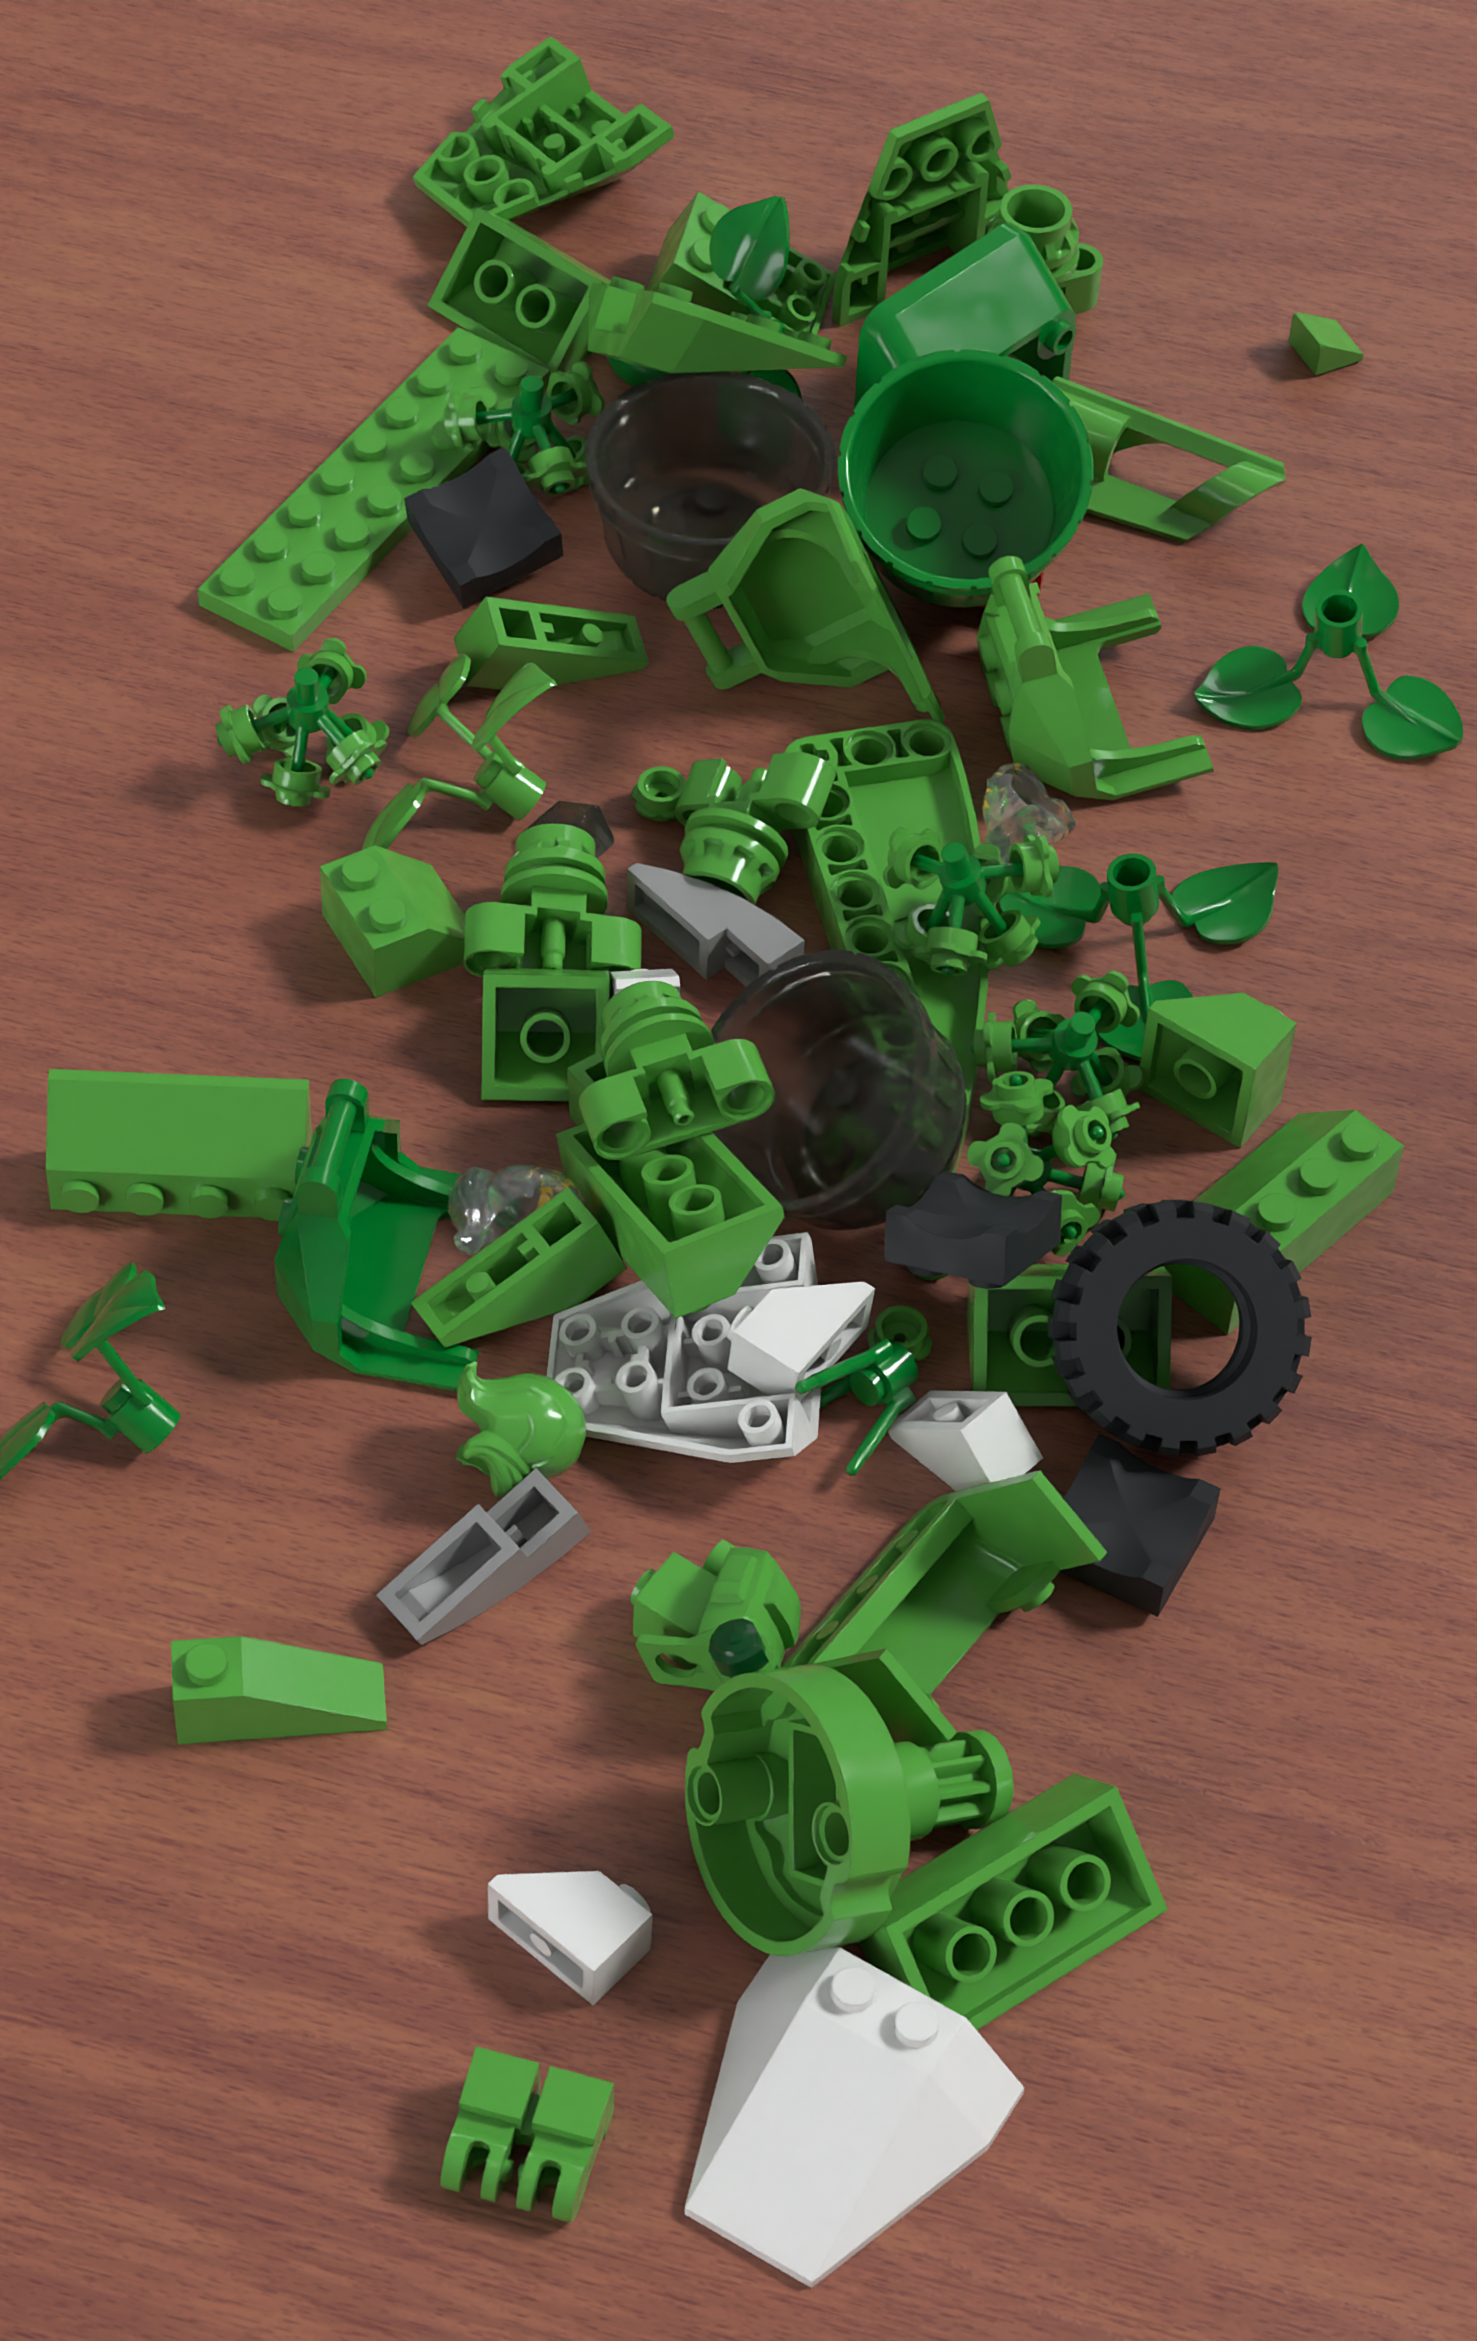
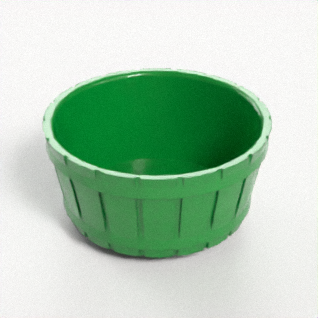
M955 349L919 356L916 361L911 359L889 371L880 378L878 384L875 382L857 403L853 410L854 415L849 417L842 434L839 447L841 456H838V480L845 511L848 513L879 572L899 589L929 603L948 607L986 605L992 594L988 573L989 568L993 562L1006 556H1016L1023 561L1030 584L1066 549L1075 535L1080 522L1083 520L1090 502L1093 487L1090 484L1093 482L1094 462L1091 444H1087L1089 437L1082 419L1075 407L1069 405L1070 400L1057 385L1045 375L1040 376L1038 374L1039 371L1006 355L1000 357L998 356L999 353L980 349H960L958 352H955Z

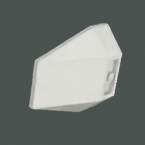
M808 1232L772 1236L736 1294L711 1304L701 1312L686 1314L675 1319L641 1280L554 1314L547 1376L569 1390L579 1403L585 1415L586 1437L728 1463L796 1456L818 1438L821 1387L811 1390L800 1402L796 1393L768 1396L727 1370L732 1342L727 1339L728 1330L735 1317L744 1307L749 1305L755 1308L771 1289L818 1285L812 1241Z

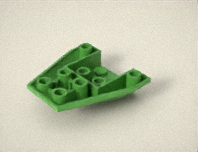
M612 276L610 285L592 283L590 288L588 351L638 367L668 373L838 368L844 367L847 356L830 350L832 340L786 328H782V332L778 333L781 325L778 322L752 314L747 316L733 311L728 316L692 304L690 301L693 292L660 282L657 292L644 290L645 286Z

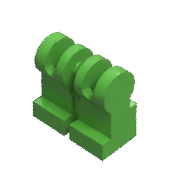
M476 2046L459 2101L457 2119L443 2160L440 2179L441 2188L461 2193L472 2168L477 2165H484L485 2170L480 2197L497 2202L505 2182L513 2174L515 2161L511 2159L515 2144L527 2145L531 2149L525 2164L521 2163L518 2169L519 2188L516 2208L532 2212L543 2187L554 2184L557 2185L553 2202L552 2218L573 2223L580 2209L602 2138L605 2139L614 2115V2083L550 2066L540 2095L539 2063Z

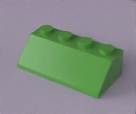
M49 1069L46 1176L51 1209L70 1210L76 1213L107 1211L131 1212L143 1216L179 1214L198 1215L203 1218L227 1216L279 1221L284 1199L286 1197L293 1198L297 1186L295 1184L297 1158L301 1147H309L312 1139L309 1080Z
M1356 1110L1298 1113L1194 1201L1233 1210L1249 1218L1250 1223L1257 1228L1267 1230L1281 1244L1278 1249L1285 1259L1293 1260L1300 1273L1393 1193L1404 1145ZM1173 1264L1164 1266L1172 1275V1292L1227 1335L1239 1326V1314L1235 1300L1220 1279L1207 1270L1194 1265Z
M585 1123L556 1134L566 1186L572 1190L598 1221L618 1254L675 1319L686 1314L701 1312L711 1304L735 1295L784 1219L783 1206L712 1132L620 1160L605 1159L597 1154Z
M1074 1773L900 1879L890 1898L893 1910L885 1923L875 1933L859 1943L870 1965L964 2016L978 2030L1168 1909L1117 1786Z

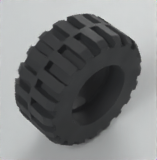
M1181 1199L1161 1200V1202L1150 1204L1141 1203L1123 1209V1214L1112 1220L1105 1219L1090 1230L1093 1235L1082 1246L1076 1245L1065 1260L1069 1265L1062 1280L1056 1279L1051 1294V1298L1055 1299L1053 1317H1048V1337L1052 1338L1054 1343L1055 1355L1051 1357L1056 1372L1059 1376L1063 1377L1069 1389L1067 1391L1068 1395L1078 1408L1093 1419L1095 1424L1111 1435L1137 1448L1141 1447L1156 1454L1177 1457L1178 1453H1191L1195 1456L1216 1453L1217 1447L1228 1443L1237 1446L1253 1437L1252 1429L1262 1422L1269 1425L1283 1411L1278 1404L1287 1391L1295 1394L1303 1377L1296 1372L1301 1356L1309 1357L1312 1337L1305 1335V1318L1312 1316L1309 1298L1301 1295L1297 1281L1302 1277L1293 1260L1285 1259L1278 1249L1281 1244L1267 1230L1257 1228L1250 1223L1249 1218L1233 1210L1224 1209L1209 1203ZM1188 1264L1207 1270L1220 1279L1228 1288L1235 1300L1239 1314L1238 1339L1229 1361L1214 1378L1193 1388L1180 1390L1166 1389L1155 1386L1141 1378L1126 1361L1118 1341V1314L1126 1294L1144 1275L1163 1266Z

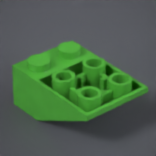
M699 191L666 233L647 287L648 291L657 292L659 283H666L693 292L690 301L692 304L728 316L731 315V311L747 316L751 314L731 295L733 281L719 278L715 274L710 261L709 245L711 235L717 222L724 214L730 211L726 206L715 202ZM789 246L786 271L778 288L766 299H750L762 310L770 311L772 314L771 319L782 322L787 329L797 332L805 331L817 335L836 274Z

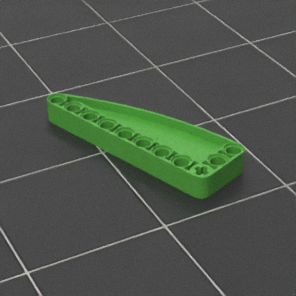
M915 720L803 737L788 745L785 753L803 752L815 755L833 767L836 777L819 823L813 828L792 829L900 1168L905 1177L912 1183L922 1187H930L933 1179L943 1171L955 1173L961 1157L979 1069L976 1066L975 1056L971 1052L970 1046L974 1043L975 1029H983L988 970L982 963L970 964L967 973L964 975L945 976L942 973L931 970L930 965L926 961L914 957L908 949L899 947L893 939L895 929L908 923V916L912 909L924 904L936 905L942 887L938 877L933 884L923 890L917 889L910 884H902L899 888L894 889L885 884L883 871L888 866L889 837L894 830L900 827L908 829L911 833L919 834L924 829L934 830L939 835L942 849L948 843L960 842L965 846L967 854L975 853L976 847L981 842L967 777L952 732L947 726L934 720ZM970 905L964 906L961 929L977 934V951L985 952L988 955V952L979 941V934L988 923V920L985 917L975 915L971 911Z

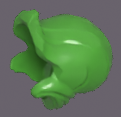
M474 1361L466 1364L458 1379V1405L462 1413L477 1423L482 1432L460 1445L456 1453V1460L461 1461L463 1465L477 1467L483 1474L490 1476L491 1489L497 1498H503L536 1468L548 1479L562 1475L573 1466L579 1458L586 1438V1422L583 1410L569 1390L548 1376L533 1373L483 1380L476 1375L477 1362Z

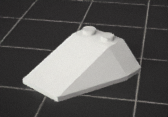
M828 1948L792 1956L770 1954L737 2002L684 2214L808 2287L813 2288L984 2154L1022 2097L1024 2086L967 2018L842 1948Z

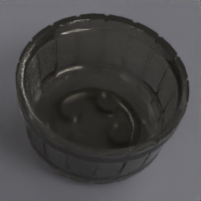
M729 371L670 373L653 378L650 382L640 383L619 395L618 400H613L595 420L596 426H592L587 438L585 457L589 488L601 517L604 541L608 552L620 571L628 579H632V583L644 592L654 597L659 596V599L666 601L668 594L675 587L708 571L712 563L757 509L799 488L829 498L832 480L835 475L836 454L829 431H826L827 427L820 416L808 404H803L804 401L777 384L772 385L770 381L737 372L732 374ZM721 604V605H719V606H717V607H715V608H713V609L722 608V606H724V605Z
M845 950L817 951L815 955L811 952L794 957L777 965L775 970H768L740 992V997L738 999L734 998L722 1012L710 1030L715 1044L731 1039H745L755 1044L774 1088L775 1099L770 1108L754 1119L712 1131V1133L783 1206L784 1218L802 1220L815 1227L835 1231L855 1230L880 1225L886 1222V1211L895 1205L910 1207L917 1203L929 1189L933 1179L947 1169L948 1166L946 1164L949 1160H952L963 1132L961 1126L965 1123L967 1109L966 1093L964 1092L966 1087L961 1065L955 1050L947 1038L931 1022L928 1012L917 994L892 969H889L887 965L877 959L858 952L855 955L852 951Z

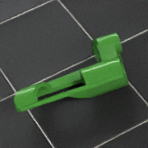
M1056 376L1052 381L1070 400L1069 405L1075 407L1089 437L1087 444H1091L1094 471L1093 482L1090 486L1093 487L1090 502L1085 513L1184 543L1224 520L1230 513L1261 493L1286 482L1283 462ZM1145 444H1167L1228 468L1202 483L1178 501L1108 475L1110 460L1114 453Z

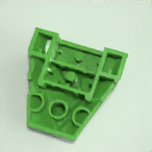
M550 36L506 68L500 75L504 88L489 105L487 100L480 98L471 109L475 120L466 132H451L415 173L413 179L417 188L466 227H468L477 207L509 221H514L537 212L554 202L574 197L617 181L660 150L662 146L675 137V134L670 124L640 103L624 115L592 91L581 59Z
M982 92L949 103L930 114L911 119L910 122L890 128L868 190L850 230L848 242L835 276L832 320L839 328L868 316L878 304L885 300L888 271L947 246L955 253H958L987 234L989 221L999 211L1003 196L1009 192L1007 181L1012 179L1009 167L999 158L997 150L1002 146L990 100Z

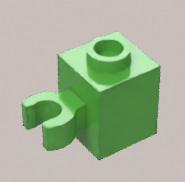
M722 1539L710 1552L702 1568L673 1551L657 1571L654 1569L647 1570L638 1580L630 1597V1603L634 1605L633 1636L637 1638L640 1634L682 1638L696 1636L718 1574L730 1548L735 1546ZM663 1653L689 1670L696 1668L698 1665L697 1663H689L680 1656Z

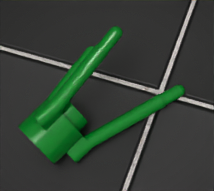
M882 1339L869 1350L797 1382L795 1390L799 1394H805L841 1379L821 1391L820 1409L850 1391H853L855 1396L866 1405L887 1404L846 1466V1473L854 1476L869 1459L900 1412L915 1402L916 1397L909 1387L917 1381L919 1373L913 1356L903 1345L893 1340Z

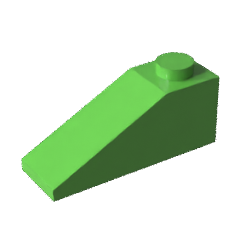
M485 597L453 637L458 655L464 653L471 660L470 670L465 682L466 686L502 690L515 673L529 662H533L540 667L544 673L555 680L557 685L644 670L649 664L634 615Z
M567 1187L410 1303L444 1347H448L577 1306L626 1270L627 1267L598 1221L572 1190Z
M243 1636L171 1641L173 1707L178 1744L387 1730L383 1663Z

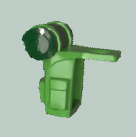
M748 1547L730 1548L715 1582L698 1634L691 1638L640 1634L635 1646L655 1682L715 1691L725 1681L734 1676L781 1668L786 1650L795 1646L799 1637L801 1604L789 1579L767 1551ZM660 1654H674L684 1658L689 1663H697L698 1665L691 1670L679 1669L665 1662Z

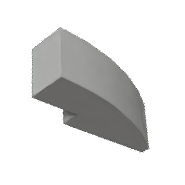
M635 863L627 869L626 909L706 980L725 968L765 1004L802 980L805 940L777 918L747 900L699 879L640 863Z
M536 1468L489 1511L486 1512L477 1504L376 1596L419 1644L423 1645L475 1618L526 1585L585 1538L591 1530L580 1514Z

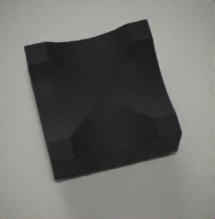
M505 447L487 455L480 463L461 476L436 487L421 489L404 498L408 523L463 608L564 556L561 532L529 490L514 460Z
M943 1171L933 1179L929 1189L917 1203L910 1207L895 1205L886 1211L885 1261L909 1266V1270L912 1273L921 1276L948 1274L967 1278L969 1284L978 1288L996 1289L1004 1287L1060 1244L1062 1194L1041 1190L1032 1195L1022 1197L1003 1196L979 1187L965 1175Z
M1099 1433L1089 1449L1074 1482L1063 1499L1107 1553L1100 1562L1060 1570V1572L1158 1617L1215 1518L1221 1488L1201 1479L1181 1477L1158 1469L1135 1456L1120 1442Z

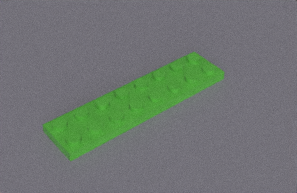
M458 327L198 588L199 606L294 652L412 530L407 520L404 498L421 489L436 487L469 471L491 448L486 441H479L476 449H468L467 445L464 448H457L453 439L448 436L444 425V410L449 405V394L458 391L461 397L463 393H470L472 396L481 395L485 399L489 411L498 410L502 400L510 397L515 398L520 394V382L526 376L541 378L544 393L549 385L550 369Z

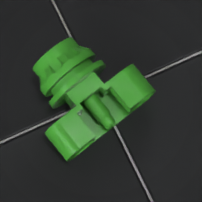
M1036 184L1019 186L1007 192L1000 202L999 211L989 221L987 233L1001 224L1012 223L1030 235L1074 313L1079 314L1094 308L1099 299L1103 257L1096 248L1078 243L1079 229L1072 218V205L1068 198L1054 188Z
M803 752L773 754L768 770L762 767L755 768L750 779L745 784H742V779L737 772L726 766L727 762L723 758L694 762L674 810L676 819L685 826L686 834L679 848L681 859L684 863L681 874L708 882L755 905L758 896L772 888L779 874V869L784 866L788 857V846L780 836L781 831L813 828L819 823L836 773L829 763L815 755Z
M552 823L528 828L517 837L515 855L504 867V884L500 892V902L479 903L471 906L465 913L463 965L468 972L483 977L485 968L609 970L610 992V972L641 969L642 930L639 924L628 918L603 915L608 906V892L605 887L606 870L595 857V841L589 833L575 826Z
M643 981L620 990L605 1005L601 1015L604 1032L600 1040V1053L604 1060L607 1078L600 1079L589 1085L582 1092L578 1104L597 1154L605 1159L620 1160L754 1119L770 1108L775 1099V1091L755 1044L745 1039H731L715 1044L713 1036L707 1025L703 1022L698 1009L688 1001L683 1000L679 991L674 986L662 981Z

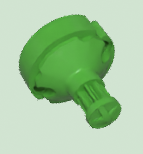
M815 1664L744 1673L725 1681L708 1698L701 1711L705 1731L701 1746L690 1749L687 1754L685 1772L687 1823L695 1859L708 1893L723 1918L742 1939L756 1949L776 1956H792L854 1944L867 1939L885 1923L893 1910L890 1898L902 1873L907 1869L910 1841L922 1839L932 1829L958 1824L965 1829L985 1828L1007 1815L1012 1805L1014 1790L1012 1767L1005 1749L995 1736L985 1730H968L957 1732L949 1742L917 1746L910 1741L893 1742L883 1719L863 1691L838 1671Z

